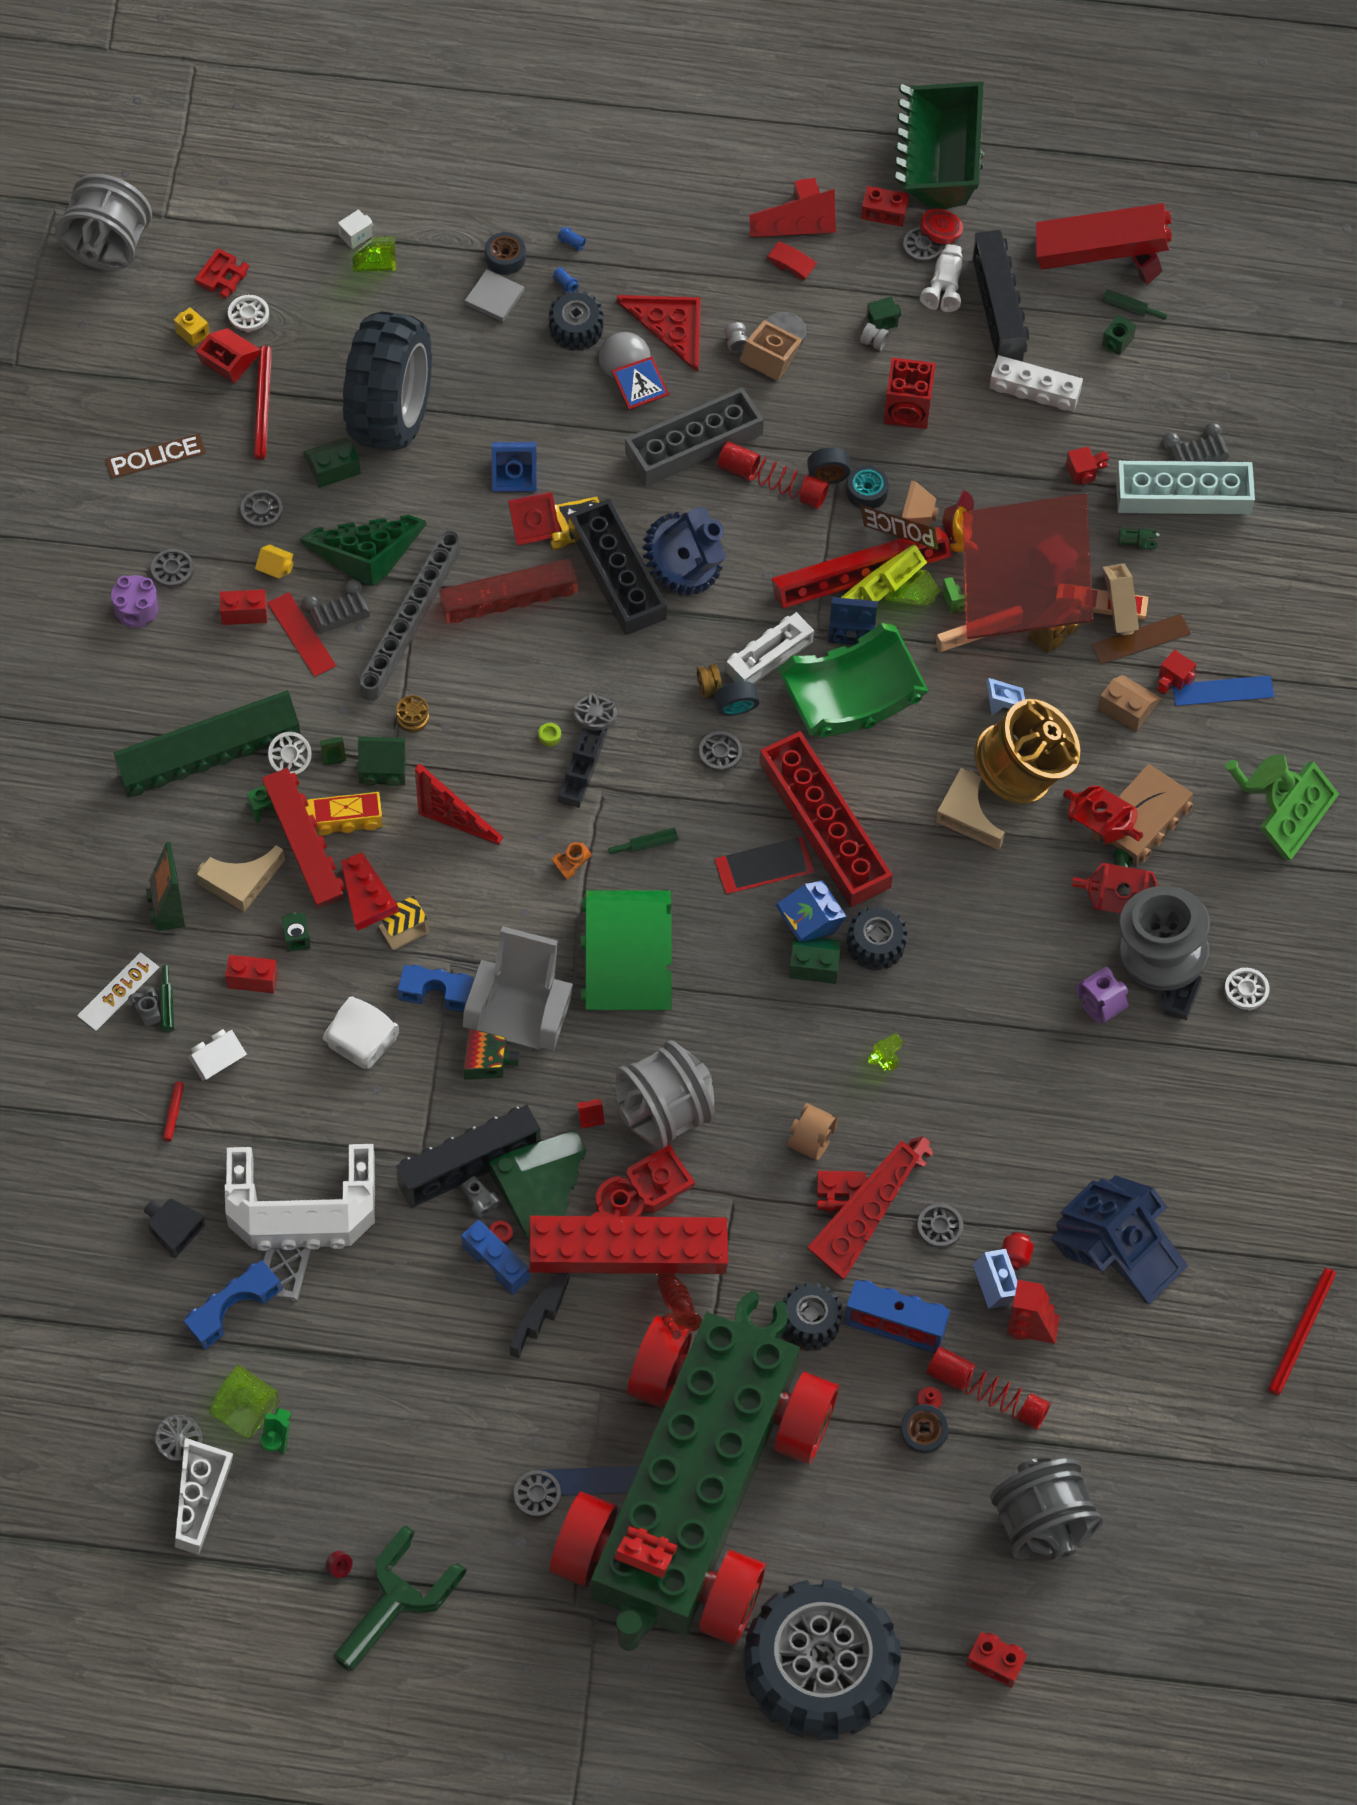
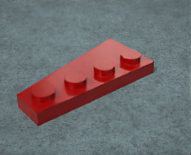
M829 189L822 193L813 194L799 200L749 214L750 237L835 233V189Z

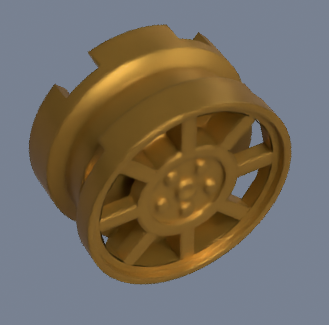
M716 664L709 665V668L702 666L696 669L701 696L704 699L710 698V695H714L717 690L722 688L718 667Z
M409 695L398 702L396 707L397 722L403 730L418 732L427 726L429 711L428 704L423 698Z

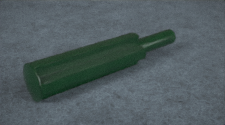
M1107 289L1103 296L1104 302L1143 316L1146 313L1163 320L1167 318L1166 313L1149 308L1148 303Z
M674 827L631 838L629 843L608 848V853L611 855L630 849L632 852L675 842L678 841V834Z
M163 965L162 984L159 986L160 1030L170 1033L175 1030L172 984H169V966Z

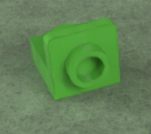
M953 577L945 578L942 593L950 613L956 611L964 612L971 608L973 594L961 595L960 587L958 584L955 585Z

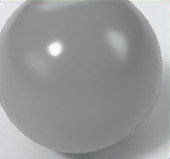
M619 332L611 335L604 341L599 351L598 360L602 370L614 378L612 370L651 357L648 345L640 336L631 332Z

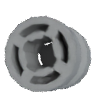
M732 323L724 329L725 337L728 340L727 345L730 352L741 353L748 340V337L745 336L746 328L743 323Z
M868 323L862 332L860 343L864 345L870 344L874 349L882 351L887 342L889 331L885 329L879 330L875 325Z

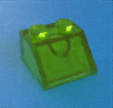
M237 1364L223 1381L209 1413L247 1439H250L264 1422L267 1412L271 1413L279 1403L278 1391Z

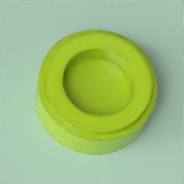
M554 723L543 724L538 730L540 743L547 747L557 745L561 740V729Z

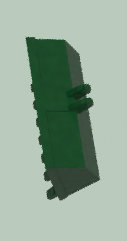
M984 81L909 87L903 84L899 85V92L906 96L908 100H898V106L907 112V116L902 113L897 115V120L906 126V130L902 128L896 130V135L905 141V145L900 142L896 143L895 149L904 155V159L895 158V165L902 169L904 173L895 172L894 180L903 185V191L911 194L931 209L945 210L966 205L974 190H977L979 186L980 170L984 167V163L981 160L984 157V152L981 150Z

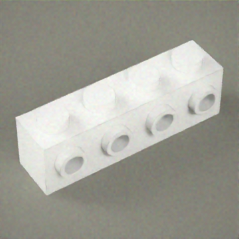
M998 355L991 375L989 389L1074 412L1083 379Z

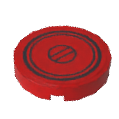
M931 209L922 216L920 228L925 236L926 234L930 236V240L933 242L952 244L961 237L963 224L950 211Z

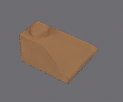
M911 481L902 518L931 527L932 521L937 520L939 508L935 507L936 498L916 481Z

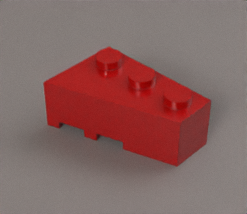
M1023 1280L1017 1281L1007 1335H1011L1018 1340L1032 1339L1052 1344L1056 1343L1060 1316L1054 1313V1305L1049 1304V1296L1043 1284Z

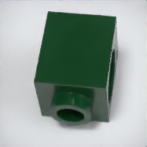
M888 297L867 303L866 316L869 323L875 325L877 329L886 330L898 326L901 309L899 304H895L893 297Z
M1118 315L1104 331L1102 345L1107 350L1121 355L1134 339L1137 325Z

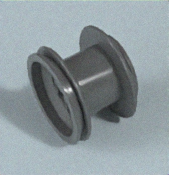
M1174 886L1151 887L1131 897L1122 908L1119 918V928L1122 935L1119 946L1120 959L1129 976L1144 987L1162 991L1176 990L1192 983L1203 971L1209 957L1207 935L1210 919L1205 905L1192 893Z

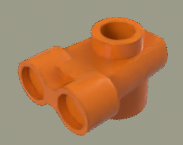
M574 842L567 847L565 853L562 855L558 853L551 860L566 880L576 874L574 871L583 865L592 854L583 842Z

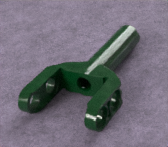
M407 1525L402 1527L375 1560L380 1598L334 1653L335 1661L344 1669L353 1672L400 1613L414 1612L420 1614L437 1611L463 1579L467 1569L459 1563L448 1567L423 1598L418 1590L391 1572V1569L411 1546V1540L415 1535V1531Z

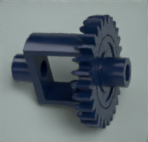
M695 508L688 513H683L681 516L680 512L668 513L650 525L651 527L646 531L648 535L643 538L646 544L642 546V549L648 551L643 555V558L650 559L645 565L646 567H653L650 575L657 574L658 576L655 581L663 580L664 589L670 585L671 593L678 589L679 595L685 592L687 596L693 593L698 595L716 582V579L720 576L719 572L723 569V566L719 564L726 558L720 543L721 541H719L724 535V528L718 520L710 519L706 508Z

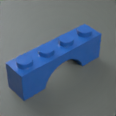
M261 1260L258 1263L251 1264L238 1279L234 1278L229 1281L226 1288L220 1293L211 1295L202 1307L190 1311L184 1323L190 1333L206 1350L224 1336L223 1318L232 1305L243 1300H254L265 1304L282 1291L283 1287L280 1280L265 1262Z

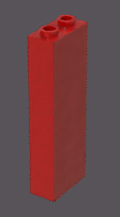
M1164 203L1036 222V257L1039 266L1043 270L1169 251V242L1172 241L1171 228L1168 229V224H1172L1171 212L1166 211Z

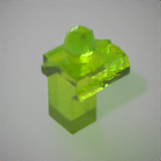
M897 1033L884 1040H880L874 1045L872 1053L868 1057V1062L871 1065L879 1063L884 1071L897 1069L899 1059L894 1052L901 1049L903 1040Z

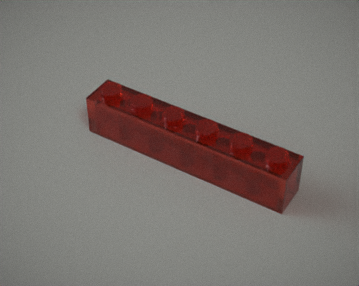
M566 559L439 589L440 603L446 623H458L468 618H479L489 613L504 612L511 608L526 607L529 604L540 601L547 602L553 598L571 596L574 593H578V580L571 559Z

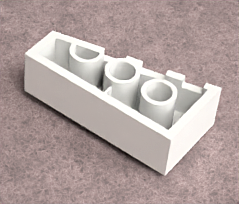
M185 1438L175 1539L176 1548L199 1555L231 1467L233 1453Z

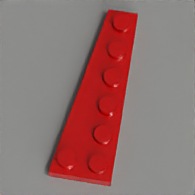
M903 1140L900 1141L806 1248L842 1281L848 1275L920 1157Z

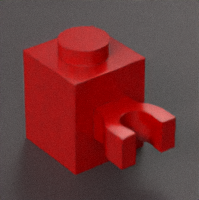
M1089 446L1068 451L1066 466L1074 485L1088 484L1096 480L1097 469L1107 468L1106 461H1109V457L1106 451L1093 456Z
M1174 649L1161 664L1159 671L1161 679L1158 682L1160 685L1157 687V691L1165 695L1172 685L1180 691L1185 685H1191L1196 678L1195 669L1197 664Z

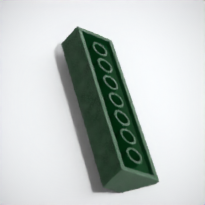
M287 690L113 752L118 777L127 797L138 796L152 788L163 787L169 782L183 780L191 774L205 772L216 765L227 764L241 756L246 757L255 751L268 749L271 741L281 733L295 732L301 735L300 725L289 691ZM289 736L291 740L296 738L295 736Z

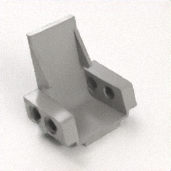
M502 926L496 963L481 960L465 1005L462 1027L503 1036L506 1038L507 1045L531 1051L535 1049L542 1051L545 1048L554 1051L572 995V983L554 979L558 941Z

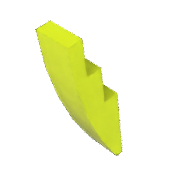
M912 545L874 570L841 598L880 601L889 591H896L927 562L917 546Z

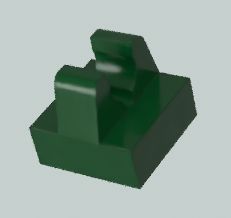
M342 737L320 741L324 765L347 761Z

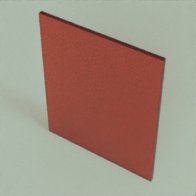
M1087 493L963 512L967 639L1093 622Z

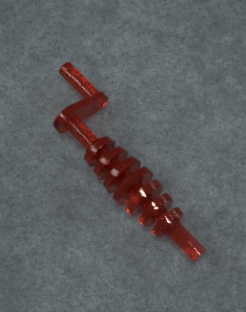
M673 1273L657 1274L659 1277L657 1283L663 1302L673 1312L662 1317V1323L667 1327L672 1337L680 1339L682 1336L680 1329L686 1331H696L699 1329L702 1318L699 1313L694 1311V1305L687 1287Z

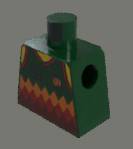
M469 1028L464 1062V1080L501 1078L504 1074L505 1065H519L520 1052L507 1051L506 1038L503 1036Z

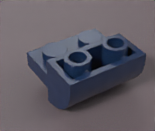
M832 597L828 642L858 644L860 637L875 628L878 601Z

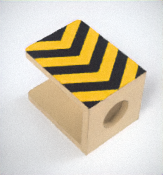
M414 895L397 903L400 912L381 920L382 924L379 925V929L392 950H396L429 934L428 918Z

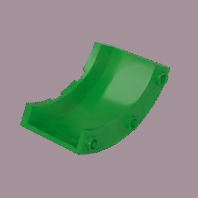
M880 623L870 632L860 637L858 644L848 649L846 646H842L828 651L825 657L816 658L815 655H792L777 668L810 736L825 738L862 728L870 729L878 722L895 715L908 706L919 703L922 697L929 692L895 625Z
M586 890V898H581V912H586V935H581V949H586V988H581V1002H586V1010H672L671 971H667V965H672L671 890Z

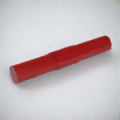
M176 1081L174 1084L162 1138L166 1142L172 1141L184 1088V1083Z

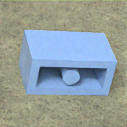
M1002 1249L985 1252L973 1263V1267L988 1309L1010 1305L1014 1299L1017 1279L1007 1251Z

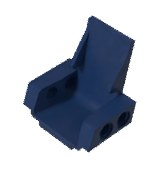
M1114 1175L1109 1181L1104 1178L1098 1182L1092 1180L1061 1211L1063 1217L1056 1223L1058 1231L1050 1238L1067 1259L1103 1271L1110 1264L1139 1293L1147 1304H1150L1188 1266L1155 1221L1167 1208L1155 1189Z

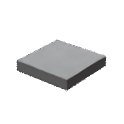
M486 269L465 299V305L503 322L523 294L524 286Z

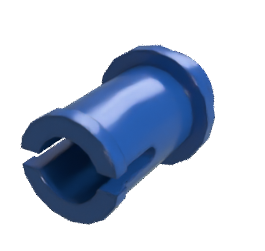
M562 227L558 233L557 238L560 239L561 243L565 242L578 251H581L586 244V238L572 232L570 227Z
M562 267L557 268L553 272V279L563 287L564 292L574 293V290L578 289L577 279L572 278Z

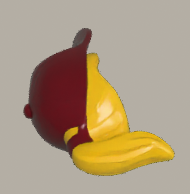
M965 490L962 491L955 505L945 508L942 526L945 533L950 536V548L953 551L959 553L968 551L978 552V547L970 542L973 536L971 528L973 517L971 515L974 508V500L971 494Z

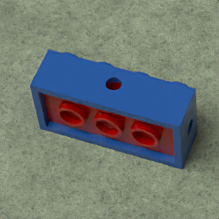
M855 1280L846 1306L844 1324L935 1354L942 1344L950 1310L939 1303L930 1304L924 1302L917 1296L899 1294L898 1291L892 1288L883 1289L877 1287L874 1283L867 1280Z

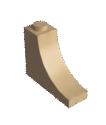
M1125 563L1103 567V574L1109 593L1114 629L1116 633L1121 635L1133 634L1134 630H1139L1133 577Z
M961 768L937 811L936 823L999 850L1003 844L1005 832L995 827L985 817L980 808L978 792L981 787L982 777L972 770Z
M275 845L264 856L251 862L239 864L225 863L210 857L206 863H202L197 869L198 885L245 912L285 861L284 850Z

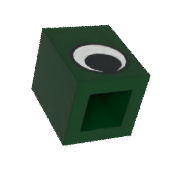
M293 912L282 916L287 952L311 948L305 913Z

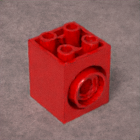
M892 357L883 424L927 429L936 363Z

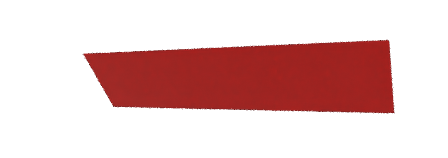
M289 592L267 602L314 677L337 666Z

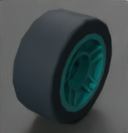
M866 465L855 468L847 479V497L858 508H861V505L872 509L877 508L887 499L889 479L885 472L875 466Z
M751 682L732 683L720 688L714 694L718 713L723 716L747 713L758 707L760 703L757 688Z

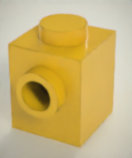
M191 307L179 313L174 319L176 333L193 348L209 334L208 322Z
M269 544L261 548L255 569L276 578H282L289 574L293 568V554Z

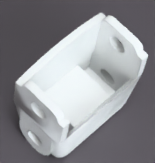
M352 996L339 1009L333 1022L326 1029L323 1040L338 1054L360 1068L367 1069L371 1068L395 1042L399 1034V1025L393 1023L376 1007Z

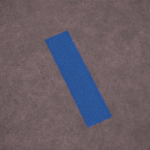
M1271 675L1192 682L1189 686L1185 685L1181 691L1172 685L1176 706L1275 697Z

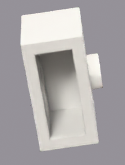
M222 1029L211 1036L213 1041L206 1045L204 1042H201L191 1048L193 1053L188 1055V1058L202 1081L247 1055L232 1030L225 1032Z

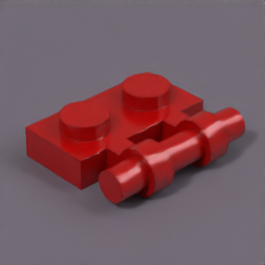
M217 248L196 276L195 284L213 293L220 287L222 290L219 295L221 298L226 299L229 294L234 293L238 282L246 277L249 265L245 262H242L240 266L235 265L237 262L235 256ZM228 273L233 275L230 280L225 279Z
M818 1171L817 1197H827V1200H818L817 1210H827L828 1213L841 1210L848 1201H836L835 1197H849L850 1199L866 1181V1172Z
M630 1526L626 1534L628 1537L624 1536L614 1559L663 1578L678 1545L670 1543L669 1539L665 1537L660 1539L648 1534V1530L643 1528L638 1530Z

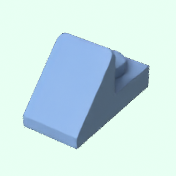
M990 678L986 680L991 715H994L1003 707L1010 709L1016 703L1025 700L1023 688Z

